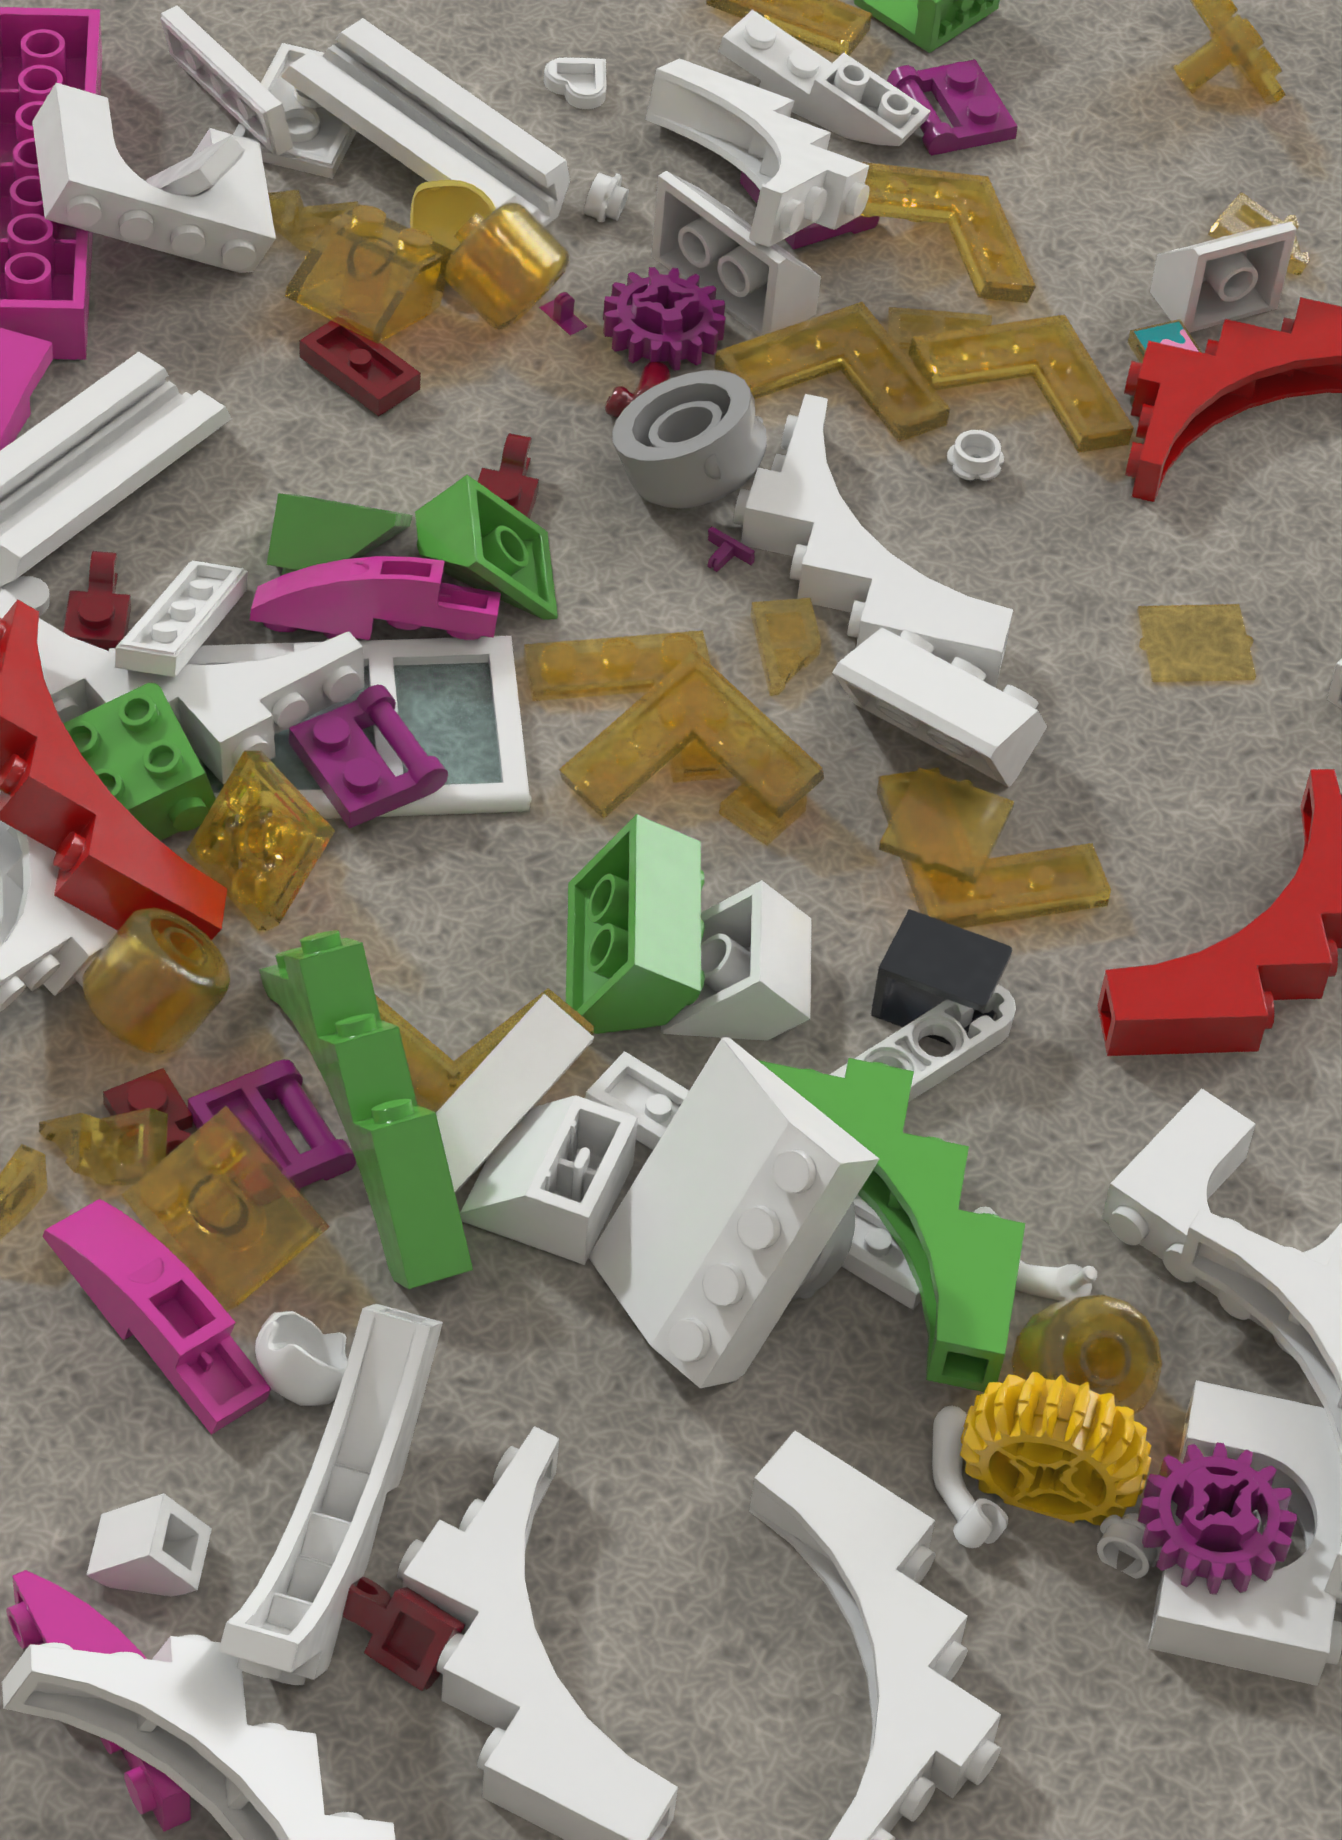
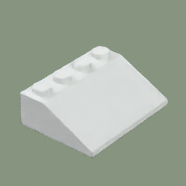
M722 1037L588 1258L649 1345L699 1388L734 1382L744 1375L878 1163L879 1158L732 1039Z

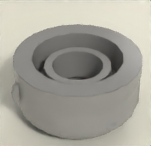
M704 370L687 373L668 379L650 388L623 410L616 420L612 431L613 444L633 488L648 502L670 509L700 507L730 495L742 487L754 475L761 464L767 448L766 428L763 425V419L760 416H755V400L749 386L741 377L725 371Z

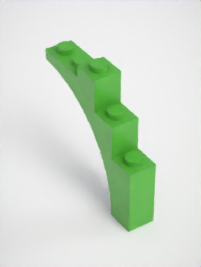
M338 930L321 932L300 939L301 947L275 955L277 965L259 969L262 984L267 996L278 1003L294 1023L328 1087L360 1170L379 1231L388 1269L393 1280L411 1289L472 1271L471 1258L436 1112L417 1105L399 1026L381 1020L363 942L349 938L341 939Z
M848 1058L843 1078L823 1074L813 1069H799L758 1060L879 1158L878 1163L858 1195L876 1212L901 1248L920 1291L928 1333L926 1380L985 1392L989 1382H998L1006 1353L1026 1223L1003 1219L990 1213L979 1214L959 1210L969 1146L946 1142L937 1137H922L903 1133L914 1071L891 1067L880 1062H867Z

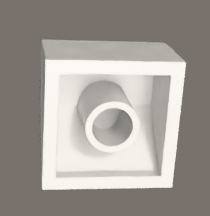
M1292 222L1255 228L1158 254L1150 293L1172 323L1180 322L1186 333L1223 324L1225 319L1234 321L1278 309L1297 229Z
M762 880L701 912V919L705 924L704 935L701 941V969L705 974L704 986L698 999L692 1005H686L666 1025L661 1026L663 1034L768 1041L810 1019L811 918Z

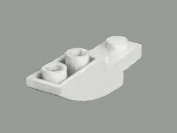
M751 10L723 36L718 50L728 59L760 79L759 88L794 100L793 113L847 139L876 145L900 146L928 119L931 112L847 54L843 53L831 63L754 10Z

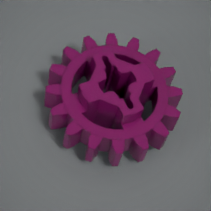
M649 267L648 277L641 278L638 274L630 272L628 273L627 285L615 282L612 285L611 296H605L603 334L605 337H612V349L615 352L629 349L628 361L631 363H635L643 357L649 359V363L669 362L674 371L680 370V363L683 359H687L697 366L701 364L702 352L714 355L717 352L718 341L724 338L726 317L724 316L725 301L716 299L717 288L714 285L700 288L699 275L694 274L686 280L679 278L678 268H672L668 275L659 274L655 267Z
M1217 1442L1212 1456L1204 1457L1200 1449L1195 1444L1187 1446L1183 1464L1168 1454L1163 1458L1159 1475H1149L1143 1493L1144 1498H1142L1138 1512V1522L1146 1525L1142 1544L1144 1548L1162 1547L1157 1567L1161 1571L1169 1569L1176 1564L1183 1569L1181 1585L1188 1587L1199 1576L1207 1579L1209 1593L1217 1595L1222 1580L1230 1579L1233 1586L1239 1593L1247 1591L1252 1573L1266 1582L1272 1576L1276 1561H1285L1297 1521V1514L1287 1511L1292 1492L1290 1488L1272 1489L1277 1471L1272 1465L1262 1468L1258 1472L1250 1467L1253 1452L1246 1449L1237 1460L1227 1458V1450L1224 1443ZM1173 1501L1178 1505L1175 1515L1182 1521L1178 1526L1171 1512V1503ZM1255 1510H1257L1261 1518L1262 1535L1257 1531L1260 1521L1252 1514Z

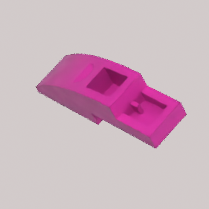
M392 556L352 558L306 567L257 586L249 620L262 622L265 627L278 632H294L298 629L323 632L324 636L329 639L349 631L357 640L359 638L370 640L375 618L386 620L389 625L403 630H416L425 626L446 630L449 635L464 640H475L481 636L494 638L501 593L442 583L445 563L443 560Z
M98 1199L44 1230L42 1237L124 1341L132 1335L136 1337L211 1435L267 1400L271 1388L230 1336L236 1322L190 1269L143 1226L119 1209Z
M27 1570L12 1575L15 1605L8 1607L6 1612L12 1632L22 1649L27 1648L30 1644L41 1645L55 1642L69 1645L73 1650L104 1654L133 1652L147 1659L115 1625L89 1604L59 1585ZM100 1737L110 1755L121 1750L131 1768L130 1771L124 1773L125 1783L130 1797L141 1815L152 1810L163 1832L191 1820L190 1795L165 1773L114 1742Z

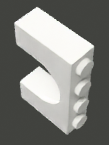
M55 83L32 121L44 216L47 220L238 273L254 272L276 239L260 142L233 135L245 150L243 156L213 187L195 196H181L152 186L140 178L124 162L114 142L107 97ZM209 128L192 155L232 134Z
M1201 1088L1110 1183L1102 1219L1109 1223L1112 1232L1124 1243L1129 1245L1140 1244L1161 1258L1167 1270L1174 1277L1183 1282L1195 1281L1217 1296L1221 1306L1231 1316L1241 1320L1251 1319L1270 1332L1263 1323L1226 1293L1178 1267L1189 1226L1200 1208L1210 1212L1207 1203L1208 1198L1246 1159L1256 1125ZM1342 1223L1324 1242L1303 1253L1308 1258L1326 1266L1336 1246L1342 1249ZM1274 1336V1339H1275L1276 1343L1278 1344V1346H1279L1283 1351H1285L1287 1354L1290 1355V1353L1283 1347V1345H1282V1344L1276 1339V1337Z
M1196 1380L1186 1412L1179 1461L1183 1464L1188 1445L1195 1444L1204 1457H1210L1213 1454L1216 1443L1219 1442L1224 1443L1227 1450V1458L1237 1460L1246 1449L1253 1452L1250 1467L1257 1472L1262 1468L1272 1465L1277 1470L1272 1489L1290 1488L1292 1492L1288 1511L1297 1514V1523L1304 1536L1306 1552L1293 1563L1273 1570L1271 1578L1266 1582L1252 1573L1247 1591L1239 1593L1230 1579L1222 1580L1217 1595L1209 1593L1207 1579L1199 1576L1196 1577L1192 1584L1185 1587L1181 1585V1575L1183 1572L1181 1567L1176 1564L1169 1569L1163 1570L1157 1589L1148 1649L1317 1686L1325 1664L1337 1665L1342 1651V1622L1334 1620L1336 1603L1342 1604V1600L1324 1591L1340 1548L1342 1535L1341 1457L1325 1408Z

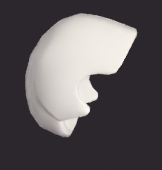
M294 1311L276 1312L262 1325L256 1339L255 1353L257 1364L271 1390L299 1406L330 1404L336 1399L348 1359L345 1354L347 1337L340 1332L322 1334L321 1330L312 1321Z

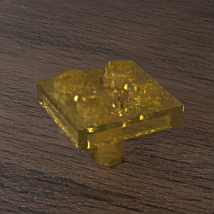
M1189 0L1210 31L1208 35L1211 38L1178 65L1176 64L1172 67L1192 95L1202 85L1228 65H1231L1232 68L1237 67L1267 105L1276 103L1286 96L1275 78L1282 72V69L1265 46L1258 49L1264 44V41L1246 17L1242 19L1239 14L1232 17L1238 11L1232 0Z
M244 750L189 844L187 851L213 880L227 888V896L258 931H268L281 923L318 859L321 858V854L326 850L327 844L335 830L262 751ZM237 814L239 815L238 826H236L235 824V817ZM239 861H241V863H242V867H241L240 869H239Z

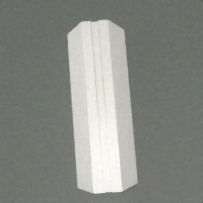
M364 18L343 30L335 39L338 42L329 47L323 56L310 51L290 64L282 74L281 78L428 182L461 180L481 189L492 200L498 211L501 233L518 244L522 245L559 216L570 183L567 161Z
M137 352L0 451V586L16 580L230 421L232 418L226 407L200 390L193 395L187 392L180 394L175 384L165 380L169 375L164 367L144 354Z

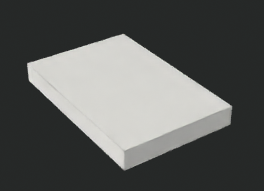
M282 43L261 84L283 103L294 148L277 156L268 150L240 122L233 135L260 142L262 160L265 163L333 179L357 131L281 78L290 64L310 51L321 56L324 53Z

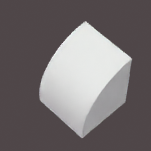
M164 1493L101 1514L87 1576L109 1588L170 1597L197 1591L212 1528Z

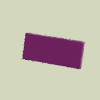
M567 292L560 293L554 300L539 307L570 336L588 327L574 315L575 299Z
M712 526L708 529V541L719 548L709 558L707 567L713 568L714 571L718 572L734 556L749 565L754 563V550Z

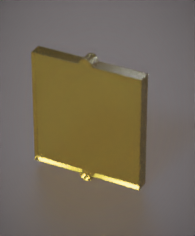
M1239 604L1138 606L1137 612L1143 638L1140 639L1139 647L1142 650H1146L1152 682L1256 679L1250 651L1254 639L1246 634Z
M919 767L880 840L879 850L920 864L921 869L925 872H930L934 869L976 885L1013 810L1015 801L973 787V783L970 780L965 779L959 782Z

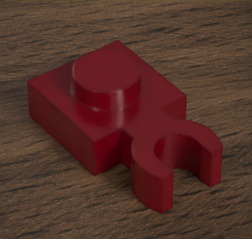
M164 1068L103 1091V1103L131 1150L134 1151L149 1144L151 1145L152 1169L160 1179L167 1180L171 1178V1166L166 1158L171 1153L181 1152L186 1154L195 1168L202 1165V1146L200 1141L193 1134L184 1131L193 1127L192 1113Z

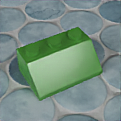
M636 814L568 883L565 1012L589 1033L600 1034L666 1025L686 1005H692L701 994L705 981V974L701 969V941L705 930L704 921L701 919V891L705 879L704 872L701 870V841Z

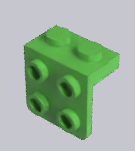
M144 684L63 723L81 755L111 794L160 841L177 832L192 830L200 826L207 818L221 812L206 773L158 684Z

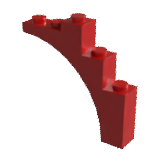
M1300 297L1295 319L1284 317L1281 331L1225 319L1219 341L1208 339L1205 353L1148 340L1143 362L1131 361L1124 394L1134 396L1130 415L1140 417L1136 437L1145 439L1144 444L1132 443L1125 476L1135 478L1132 497L1154 502L1166 473L1183 451L1214 425L1249 408L1284 398L1323 393H1342V306Z
M17 599L4 617L0 618V821L56 852L53 865L59 868L54 896L187 969L222 930L227 888L184 861L151 834L111 794L81 755L57 713L44 680L37 644L39 611Z
M1310 769L1301 802L1305 842L1302 860L1294 878L1271 907L1238 933L1200 952L1154 965L1108 969L1105 971L1097 1006L1107 1056L1257 1052L1260 1048L1264 1030L1272 1029L1274 1024V1000L1322 999L1328 977H1335L1337 973V949L1342 948V794L1340 793L1335 769Z

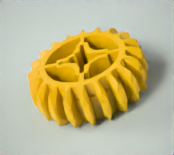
M1033 1371L1027 1380L1017 1375L1008 1374L1003 1383L989 1382L984 1394L977 1395L974 1405L968 1409L961 1436L962 1448L960 1456L966 1461L965 1473L979 1480L978 1489L980 1491L997 1494L1003 1499L1005 1504L1070 1523L1086 1520L1094 1525H1101L1104 1519L1111 1515H1118L1122 1518L1127 1507L1135 1506L1138 1495L1143 1493L1151 1464V1457L1149 1455L1152 1445L1146 1441L1147 1427L1134 1421V1410L1129 1407L1115 1406L1114 1394L1095 1393L1090 1390L1089 1382L1080 1386L1067 1382L1062 1374L1056 1380H1050Z

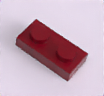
M342 314L299 340V357L378 417L420 390L421 373Z

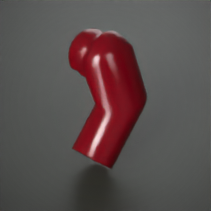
M661 362L648 363L643 369L639 385L634 393L629 392L623 386L615 387L611 397L609 396L604 406L606 413L618 418L623 410L638 396L670 379L668 367Z

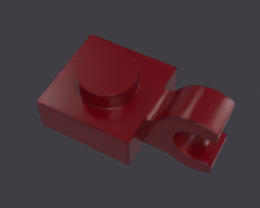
M509 433L503 449L500 470L482 468L477 482L530 519L539 490V479L526 476L531 462V458H528L527 455L532 438Z
M92 551L88 591L70 590L63 633L109 651L110 648H116L127 635L131 612V596L128 594H115L118 573H115L117 553Z
M361 1577L356 1586L351 1584L342 1617L358 1624L373 1634L364 1654L420 1691L429 1689L441 1673L437 1672V1664L445 1645L454 1635L462 1633L465 1627L464 1623L410 1588L404 1587L395 1590L391 1597L383 1587L365 1577Z

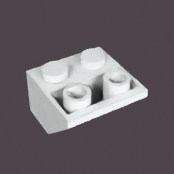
M577 1095L533 1107L488 1157L460 1211L461 1221L585 1265L633 1166L638 1117Z

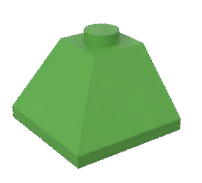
M465 475L415 511L418 538L417 549L422 558L445 561L443 571L454 579L476 589L500 592V600L543 620L558 618L548 532L469 475Z
M278 493L266 565L282 567V575L317 564L361 558L410 527L413 515L296 494Z

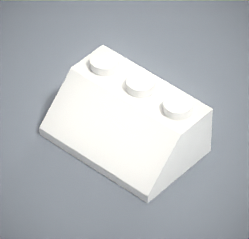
M668 171L658 175L651 255L654 259L669 270L678 268L679 277L686 280L694 274L699 275L700 288L714 285L717 288L716 299L725 301V312L768 344L816 315L820 275L777 244L767 247L749 240L752 226L704 190Z
M881 627L838 662L832 673L855 705L1007 787H1010L1017 779L1047 728L1039 711L1036 710L1039 703L1032 696L1012 685H1007L1002 692L984 682L987 675L964 659L955 657L951 664L932 654L935 647L931 643L909 630L904 629L900 636H897Z

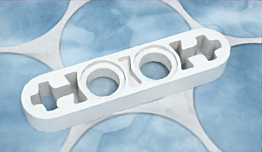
M998 984L986 1009L980 1011L988 1013L993 1010L997 1013L995 1021L991 1017L984 1015L971 1023L974 1009L947 999L854 1059L880 1062L891 1067L914 1071L909 1101L1001 1044L1009 1036L1016 1011L1015 1000L1008 990ZM970 1024L969 1031H968V1035H967V1034H966V1031L964 1030V1028ZM928 1035H938L951 1043L953 1051L943 1057H934L924 1052L919 1046L918 1041ZM847 1064L829 1075L844 1078Z

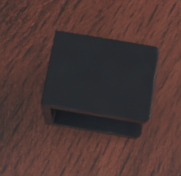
M908 909L878 968L871 1016L904 1027L948 999L974 1009L971 1023L984 1015L991 1017L993 1020L996 1012L991 1010L988 1013H982L980 1011L986 1009L1011 958L1012 948L1004 943ZM970 1024L964 1028V1030L966 1031V1034H967V1035H968V1031H969ZM938 1035L927 1036L929 1038L951 1045V1043L944 1037Z

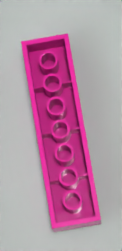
M0 7V328L52 342L53 359L86 360L93 232L45 219L32 121L55 83L101 95L102 41L100 9Z

